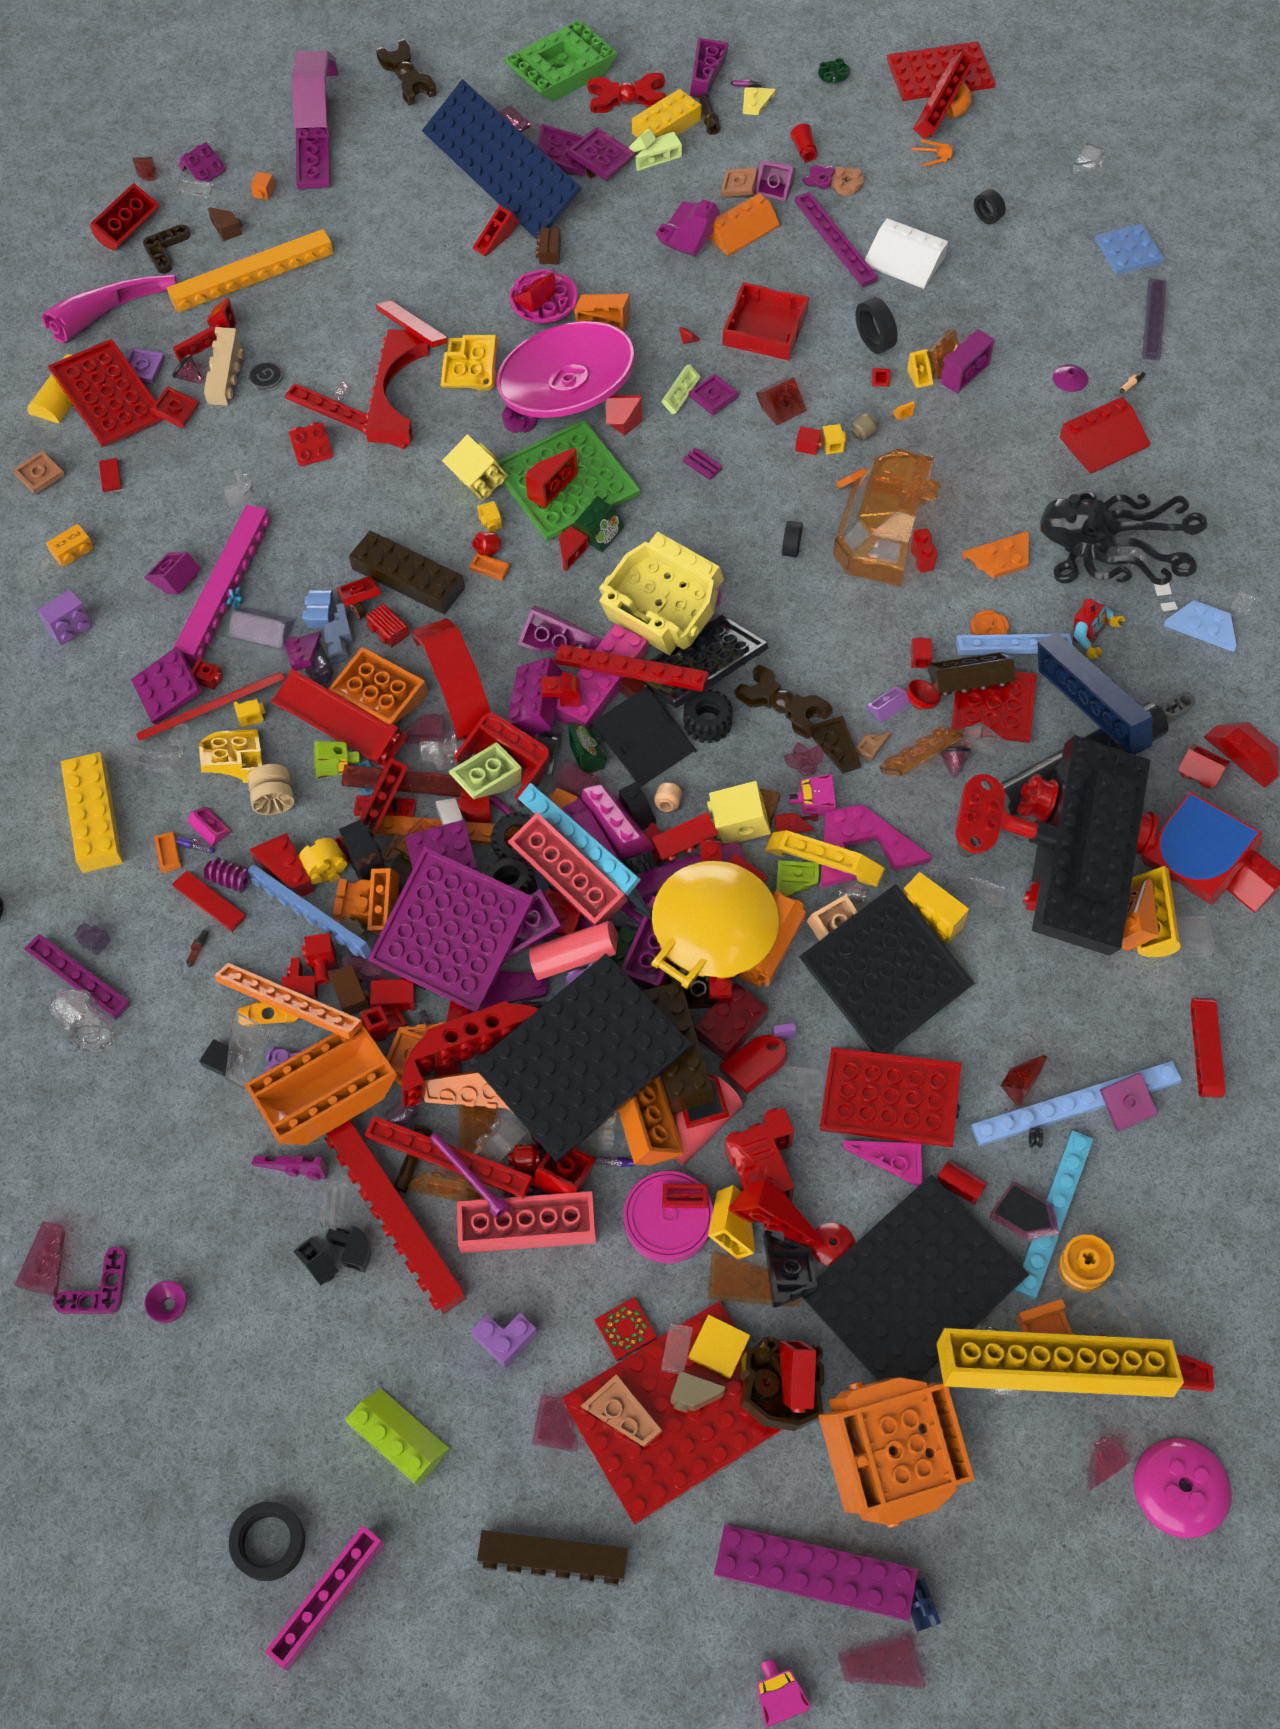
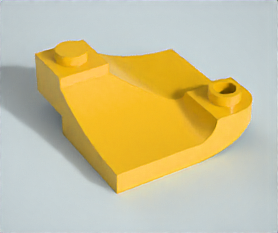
M463 335V338H449L448 351L444 352L440 386L442 388H471L477 391L491 390L496 382L495 359L498 337L496 335Z
M258 729L215 732L198 742L201 772L227 774L242 779L243 783H248L247 776L249 772L262 765Z

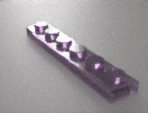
M1149 278L1142 359L1159 361L1161 357L1166 280Z

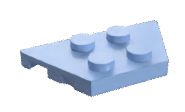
M1195 600L1167 618L1163 625L1232 652L1235 651L1237 646L1231 613Z

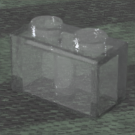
M508 1116L502 1121L498 1118L490 1127L492 1132L488 1136L484 1133L475 1142L478 1146L473 1153L499 1163L526 1133Z

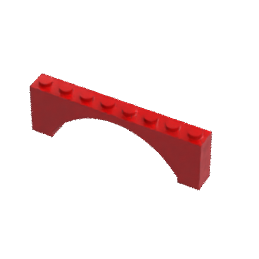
M388 329L387 336H384L383 339L384 348H381V361H378V373L375 374L376 384L372 386L373 397L369 399L370 410L366 413L367 424L364 423L363 433L367 436V442L410 445L413 433L411 419L399 414L389 404L386 398V390L391 379L403 367L424 356L429 357L431 346L407 330Z

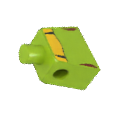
M314 742L316 778L347 774L348 764L359 763V752H347L345 742Z

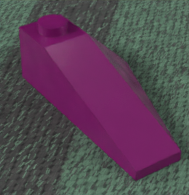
M534 605L517 644L536 652L544 650L553 651V653L557 654L560 644L596 650L602 639L556 614Z

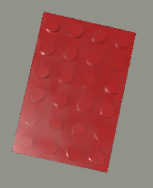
M979 42L887 54V62L902 101L931 97L949 62L962 50L974 60L963 83L969 87L970 91L995 88V80Z
M113 339L48 365L50 373L102 448L164 420L150 413L151 407L156 401Z
M831 1047L820 1131L952 1148L962 1063Z

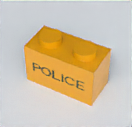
M78 524L46 542L51 555L62 567L72 563L94 548L89 536Z

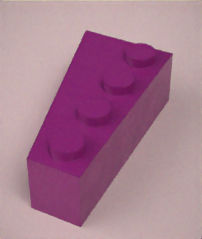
M698 37L690 96L700 97L703 94H708L726 60L728 42Z

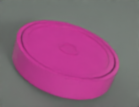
M656 1172L640 1180L628 1194L623 1214L625 1232L632 1246L644 1257L659 1263H679L695 1256L710 1238L708 1232L714 1211L713 1204L708 1194V1208H662L663 1184L700 1183L691 1176L681 1172ZM667 1190V1193L703 1194V1191ZM667 1199V1201H703V1199Z

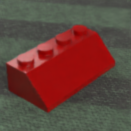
M1255 851L1247 863L1236 872L1226 890L1255 913L1280 890V870Z

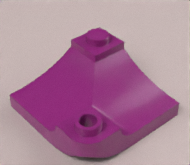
M704 199L700 203L682 201L667 224L662 223L658 228L656 236L662 244L676 251L696 257L714 230L711 225L720 213V210L714 202Z

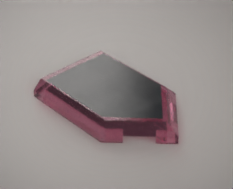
M1016 1182L1011 1183L990 1214L992 1220L1027 1241L1037 1240V1238L1050 1235L1051 1237L1060 1235L1053 1204Z

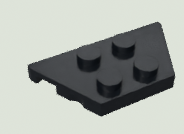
M765 1230L763 1239L773 1307H779L815 1292L817 1280L812 1249L804 1245H798L787 1238H784L782 1241L771 1236L772 1232Z

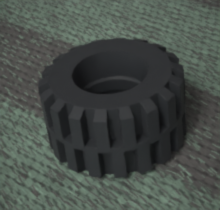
M708 689V692L703 691L684 704V729L687 730L689 736L692 735V739L695 741L698 738L701 743H704V741L712 743V740L718 742L720 737L724 739L727 733L730 732L733 707L730 700H727V696H721L719 691L712 692V690ZM703 713H712L715 714L717 717L714 719L706 720L699 717V715Z
M512 812L506 816L504 815L496 822L490 836V844L494 854L499 859L514 857V859L521 858L522 861H525L515 850L510 849L506 845L504 836L506 831L512 827L522 828L531 819L530 815H524L522 812Z
M509 857V859H500L501 861H495L492 866H488L487 872L483 873L528 895L537 891L533 870L528 865V862L522 861L521 858L514 859V857Z

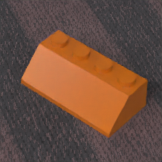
M758 193L716 217L711 225L714 230L708 239L727 256H730L780 227V223L770 201Z
M658 1076L619 1110L633 1162L638 1165H654L684 1154L661 1077Z

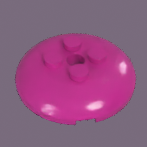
M554 270L528 272L515 281L516 284L509 292L510 305L514 312L524 320L538 324L553 323L563 319L572 312L578 299L575 283L565 274L559 275L554 273ZM550 273L555 275L556 294L535 312H530L514 301L513 298L536 279Z
M1170 1438L1150 1446L1137 1462L1133 1477L1135 1497L1147 1519L1155 1527L1175 1537L1197 1538L1212 1532L1224 1521L1231 1504V1484L1224 1466L1209 1449L1192 1440ZM1184 1480L1190 1490L1188 1492L1182 1491L1179 1481Z

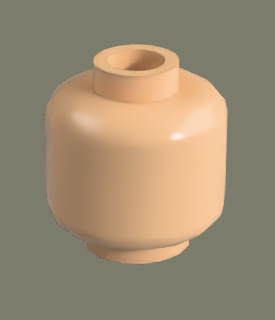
M662 783L656 791L655 805L664 812L675 811L679 807L682 791L674 783Z

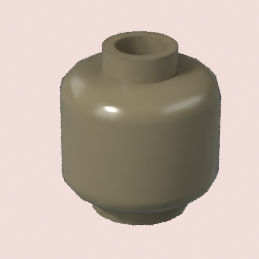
M863 413L851 423L853 429L851 433L856 439L867 440L877 432L878 422L872 414Z

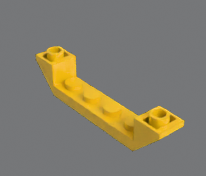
M787 830L773 832L765 848V852L783 858L787 853L855 875L858 882L877 888L885 871L884 867L863 854Z

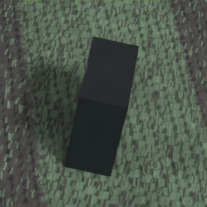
M213 1039L199 1062L201 1066L225 1077L239 1054L236 1049Z

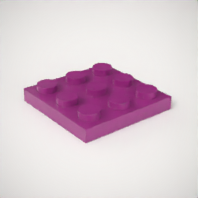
M541 124L538 148L563 171L580 176L584 175L585 166L567 155L568 150L584 136Z
M595 127L568 150L567 155L607 181L634 158L635 152Z
M175 647L131 679L150 721L155 725L202 692L181 649Z
M464 819L405 836L412 869L423 848L426 847L478 871Z

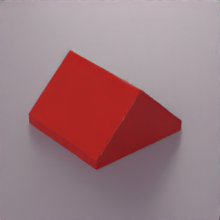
M550 273L536 279L513 298L514 301L530 312H535L556 294L555 275Z

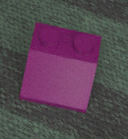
M761 160L754 195L760 193L764 197L786 202L793 186L796 168Z
M170 552L144 578L167 594H180L185 590L186 584L197 577V573L201 568L188 552Z

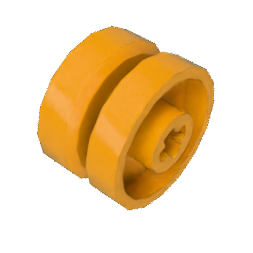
M1094 1235L1074 1237L1066 1245L1058 1261V1271L1062 1280L1070 1288L1079 1292H1092L1099 1289L1106 1282L1114 1268V1255L1110 1246Z

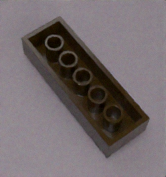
M371 530L349 555L352 570L367 577L371 576L373 580L444 615L465 589L463 575Z
M679 981L642 991L692 1044L691 1049L662 1073L672 1113L715 1102L687 1000L681 986L682 983Z

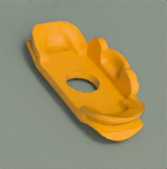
M262 1001L241 1007L237 1012L238 1023L246 1027L261 1024L293 1023L299 1019V1017ZM272 1008L274 1016L271 1019L263 1018L262 1012L264 1009Z

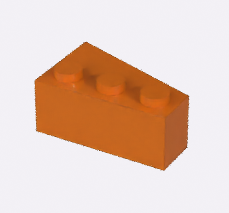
M630 294L581 295L574 309L575 321L605 323L624 332L630 320Z

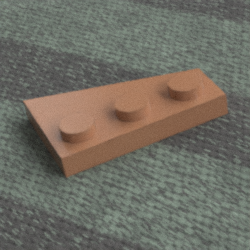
M617 1374L581 1405L582 1408L643 1447H646L663 1432Z

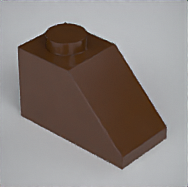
M212 207L208 208L211 222L223 241L242 235L240 229L242 223L239 217H235L233 212Z

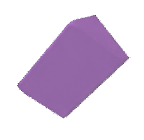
M895 686L869 703L866 708L880 722H883L909 705L910 702L906 691Z

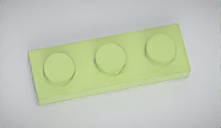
M690 364L684 367L661 401L671 414L678 412L688 397L689 391L694 388L701 378Z

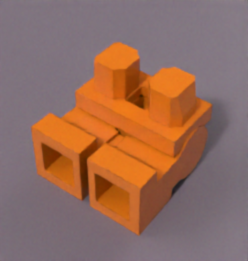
M339 879L336 892L337 898H335L332 912L333 920L336 922L343 921L348 916L353 921L356 919L362 925H368L370 880H359L357 883H351L346 879Z

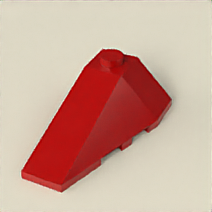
M761 1179L760 1181L749 1183L728 1208V1211L750 1223L753 1220L764 1224V1229L783 1232V1237L806 1247L819 1246L824 1243V1240L782 1190L775 1187L769 1180Z

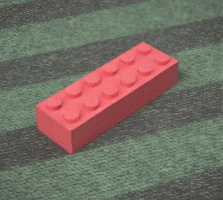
M538 812L508 841L512 849L528 862L593 926L608 921L628 901L625 894Z
M592 1191L525 1196L524 1199L519 1197L503 1198L508 1203L509 1208L498 1218H495L490 1212L489 1203L485 1199L457 1202L458 1247L461 1254L596 1243Z

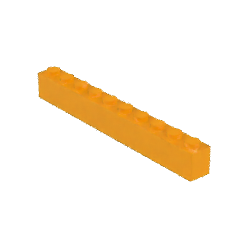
M324 229L169 286L167 287L169 298L177 313L332 255L334 254L332 244Z

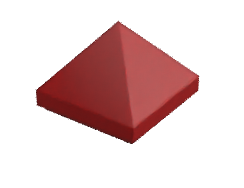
M684 327L679 328L683 344L700 340L698 336Z

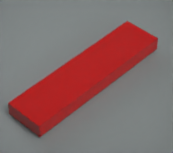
M187 870L172 884L173 888L231 932L246 919L245 914Z

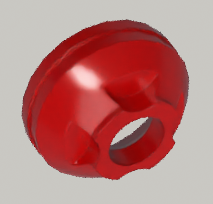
M912 680L906 688L909 702L918 710L933 709L941 700L940 693H937L933 686L926 681Z

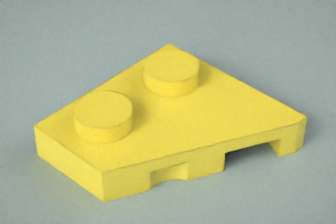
M745 88L743 114L759 115L763 107H766L769 103V99L775 96V89Z

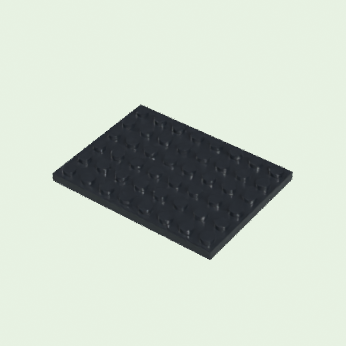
M605 953L472 1066L558 1163L691 1049L692 1044Z
M931 1174L816 1279L817 1289L815 1292L801 1298L877 1381L897 1377L918 1381L939 1361L937 1341L944 1328L972 1330L1029 1276V1273Z

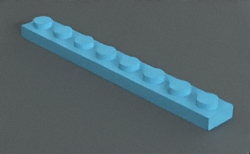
M530 783L518 797L534 814L538 812L624 894L628 896L641 879L535 785Z
M1072 1130L1045 1203L1052 1227L1035 1230L1022 1266L1029 1273V1276L1013 1290L1014 1292L1036 1300L1093 1138Z

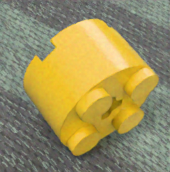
M332 838L318 839L314 841L315 845L312 847L307 845L300 852L299 859L312 884L337 881L347 866V861L341 849Z

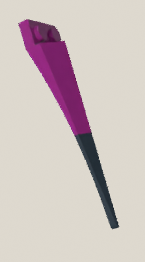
M580 798L562 808L566 814L618 859L593 814L587 809ZM636 887L628 896L625 894L648 919L652 920V915Z

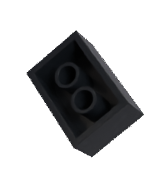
M362 819L339 829L347 857L359 880H371V869L386 868L380 845L377 841H374L370 826H365Z

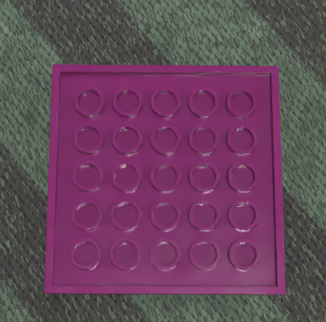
M424 847L368 961L474 1012L479 1011L510 952L535 898Z

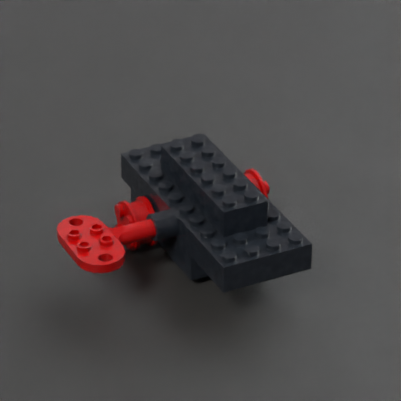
M1074 735L1064 744L1061 763L1051 770L1049 781L1042 779V776L1039 774H1035L1028 783L1022 785L1020 791L1022 798L1017 812L1024 818L1029 816L1036 818L1035 822L1006 813L1004 809L1005 791L1002 784L990 775L978 774L973 776L963 788L955 836L958 843L965 850L975 854L985 853L996 844L1000 830L1029 838L1030 843L1038 845L1031 881L1040 884L1032 931L1110 956L1122 947L1136 854L1141 855L1143 851H1147L1149 846L1155 844L1157 838L1155 832L1159 823V816H1156L1151 811L1143 812L1150 760ZM981 782H987L990 786V790L984 789L981 785ZM971 838L978 840L979 847H975L971 843Z

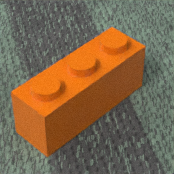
M391 868L371 869L367 930L377 935L381 934L399 898L400 873Z

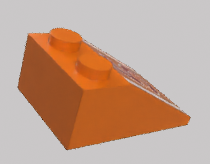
M1147 879L1130 889L1121 949L1130 951L1159 936L1151 879Z

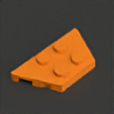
M1028 531L963 551L962 557L965 560L967 558L970 559L977 568L984 570L993 579L1028 567L1029 533Z
M445 1022L398 1028L386 1059L396 1072L395 1081L401 1088L404 1066L410 1052L417 1042L425 1036L427 1029Z

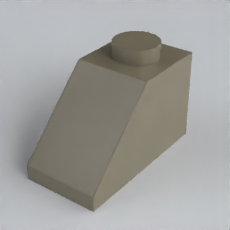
M680 1371L671 1396V1404L674 1405L675 1409L682 1412H687L688 1410L695 1411L722 1398L725 1393V1387Z

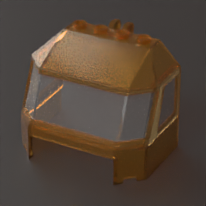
M898 448L875 458L873 466L853 483L835 538L833 557L836 561H839L847 575L901 587L910 537L919 504L926 505L927 499L935 500L938 497L937 491L941 487L940 482L931 479L934 456Z

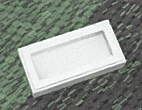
M455 798L436 801V809L442 825L463 820Z

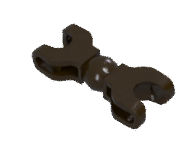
M405 39L397 41L399 46L396 51H387L384 47L376 49L377 59L382 68L394 72L398 79L402 81V97L408 106L415 104L414 95L417 93H425L429 98L437 95L436 85L430 75L418 72L415 66L410 63V46Z
M757 665L753 669V678L758 682L757 685L739 684L734 690L736 698L749 707L765 706L769 709L773 707L776 712L785 713L786 718L792 723L793 731L806 739H810L815 734L814 724L808 719L811 717L827 719L833 713L831 704L817 695L802 697L796 694L794 696L791 691L781 689V685L775 681L773 671L762 665Z

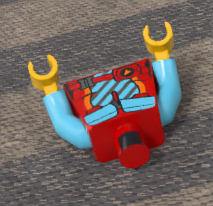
M1091 598L1084 600L1083 606L1074 617L1073 641L1079 643L1084 650L1086 649L1087 658L1093 660L1098 659V655H1102V650L1099 647L1092 648V644L1107 625L1108 619H1110L1111 627H1122L1119 625V622H1125V618L1123 616H1114L1113 611L1106 605Z

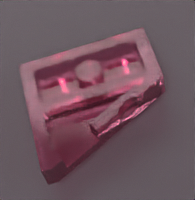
M541 1395L532 1444L577 1452L578 1446L572 1432L571 1421L568 1418L565 1400Z

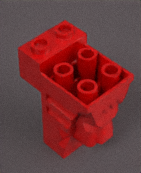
M784 1108L768 1110L763 1115L762 1125L757 1123L750 1126L746 1131L730 1133L725 1138L724 1154L731 1167L735 1166L736 1174L740 1177L742 1191L749 1183L766 1179L782 1190L787 1198L792 1201L794 1185L779 1152L792 1146L794 1129Z

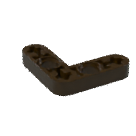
M180 224L148 236L143 240L145 251L159 273L166 274L172 270L170 259L165 253L164 248L189 239L190 231L187 225ZM155 254H161L158 257H154Z

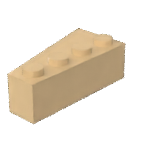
M215 327L217 341H213L212 344L214 357H210L209 360L210 372H207L204 394L207 404L228 406L230 399L233 398V387L237 384V372L241 370L240 362L241 359H244V349L241 348L235 328Z

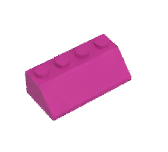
M601 784L583 789L581 801L593 814L619 860L654 850L653 844L615 794Z

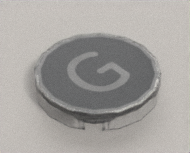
M273 362L258 363L248 373L249 383L256 391H273L281 386L284 379L281 367Z

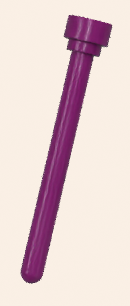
M433 1133L431 1135L433 1143L489 1203L488 1207L493 1216L498 1218L504 1214L509 1208L508 1203L503 1198L495 1197L437 1133Z

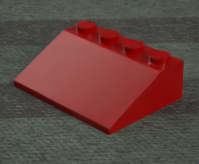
M1123 396L1063 423L1059 437L1090 474L1151 445L1134 409Z

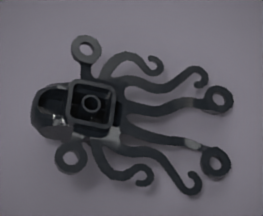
M1084 491L1079 494H1072L1069 498L1056 499L1050 502L1042 514L1040 529L1051 541L1064 546L1065 550L1070 552L1067 560L1059 563L1054 569V577L1060 583H1070L1078 577L1079 570L1075 560L1079 555H1083L1086 571L1096 580H1108L1124 572L1126 575L1118 577L1116 581L1126 582L1131 579L1133 574L1125 566L1117 567L1106 573L1098 572L1094 567L1093 559L1114 565L1134 564L1144 572L1152 583L1165 585L1172 579V573L1167 568L1161 569V573L1166 577L1160 579L1138 557L1132 555L1110 556L1107 555V550L1111 546L1140 548L1152 558L1170 563L1173 574L1179 577H1188L1196 572L1197 564L1195 559L1187 552L1161 554L1144 541L1136 538L1118 537L1115 534L1128 530L1184 531L1187 534L1195 535L1207 528V519L1203 514L1193 512L1184 517L1182 524L1146 522V520L1156 518L1179 502L1183 506L1177 508L1175 512L1178 514L1185 512L1189 508V502L1183 496H1175L1153 511L1138 513L1125 509L1109 511L1108 508L1116 502L1123 501L1137 510L1145 509L1151 502L1145 494L1138 495V499L1145 501L1139 504L1133 498L1123 494H1117L1102 502L1097 500L1093 492ZM1084 499L1090 500L1087 503L1081 502ZM1127 518L1135 521L1121 522L1117 519ZM1194 520H1197L1199 522V524L1189 525V523ZM1183 563L1190 565L1187 569H1181L1178 566ZM1063 570H1071L1067 575L1061 574Z

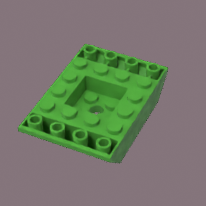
M579 19L504 58V62L540 95L556 101L586 85L590 79L605 75L616 58L617 52Z

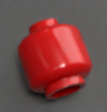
M493 531L478 532L472 541V546L480 556L495 555L501 548V539Z
M534 1144L515 1145L513 1152H509L508 1155L509 1166H513L514 1170L522 1173H534L540 1164V1150H537Z

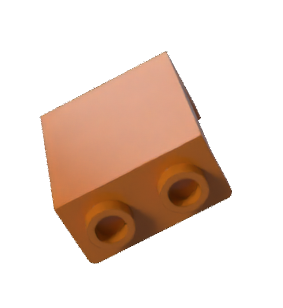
M1063 1299L1020 1312L1016 1317L1021 1332L1074 1335L1064 1314L1066 1306Z

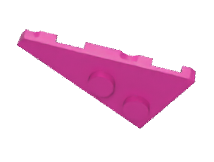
M843 1140L844 1150L917 1187L922 1183L921 1144Z

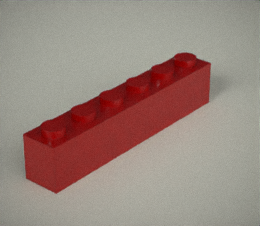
M964 50L954 56L949 62L913 127V130L923 139L936 132L974 63V60Z

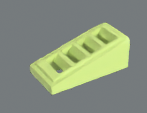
M647 129L628 148L634 152L647 149L656 141L652 130Z

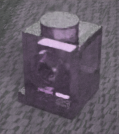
M85 922L73 934L80 945L97 956L111 941L106 931H101L95 925L91 927Z

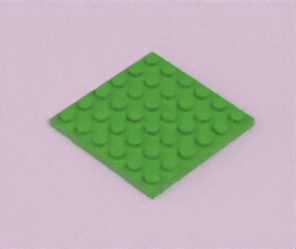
M585 420L577 422L497 461L498 465L508 475L503 485L546 542L559 536L570 526L574 528L575 521L597 496L615 508L640 495V489ZM575 448L577 450L578 475L545 509L529 500L525 478L527 470L540 461Z

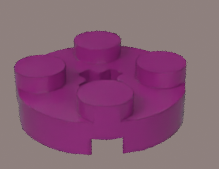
M508 406L502 412L504 427L510 432L518 433V431H524L526 433L537 425L538 417L520 414Z

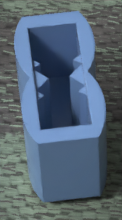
M309 590L308 596H305L306 611H303V622H306L308 628H324L326 623L332 622L334 608L332 590Z

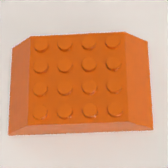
M362 1026L350 1040L333 1033L244 1084L279 1144L307 1145L384 1100L397 1074L366 1028Z

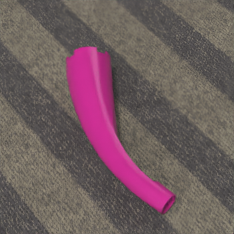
M176 275L135 278L76 294L46 310L42 314V322L46 329L50 328L54 333L52 337L55 340L65 343L116 306L141 296L167 292V287L177 284Z

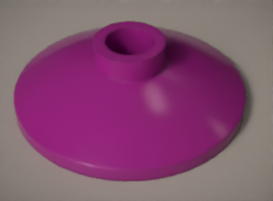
M1067 364L1058 367L1054 371L1053 382L1061 390L1077 392L1087 385L1088 375L1079 366Z

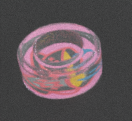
M341 381L336 388L335 397L344 400L350 390L349 384Z

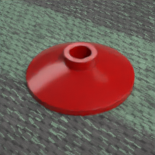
M825 1223L815 1229L824 1240L823 1245L810 1248L812 1249V1255L819 1263L830 1267L855 1244L851 1232L843 1225ZM831 1239L836 1240V1241H837V1245H835V1246L830 1245V1244H829V1240H831Z

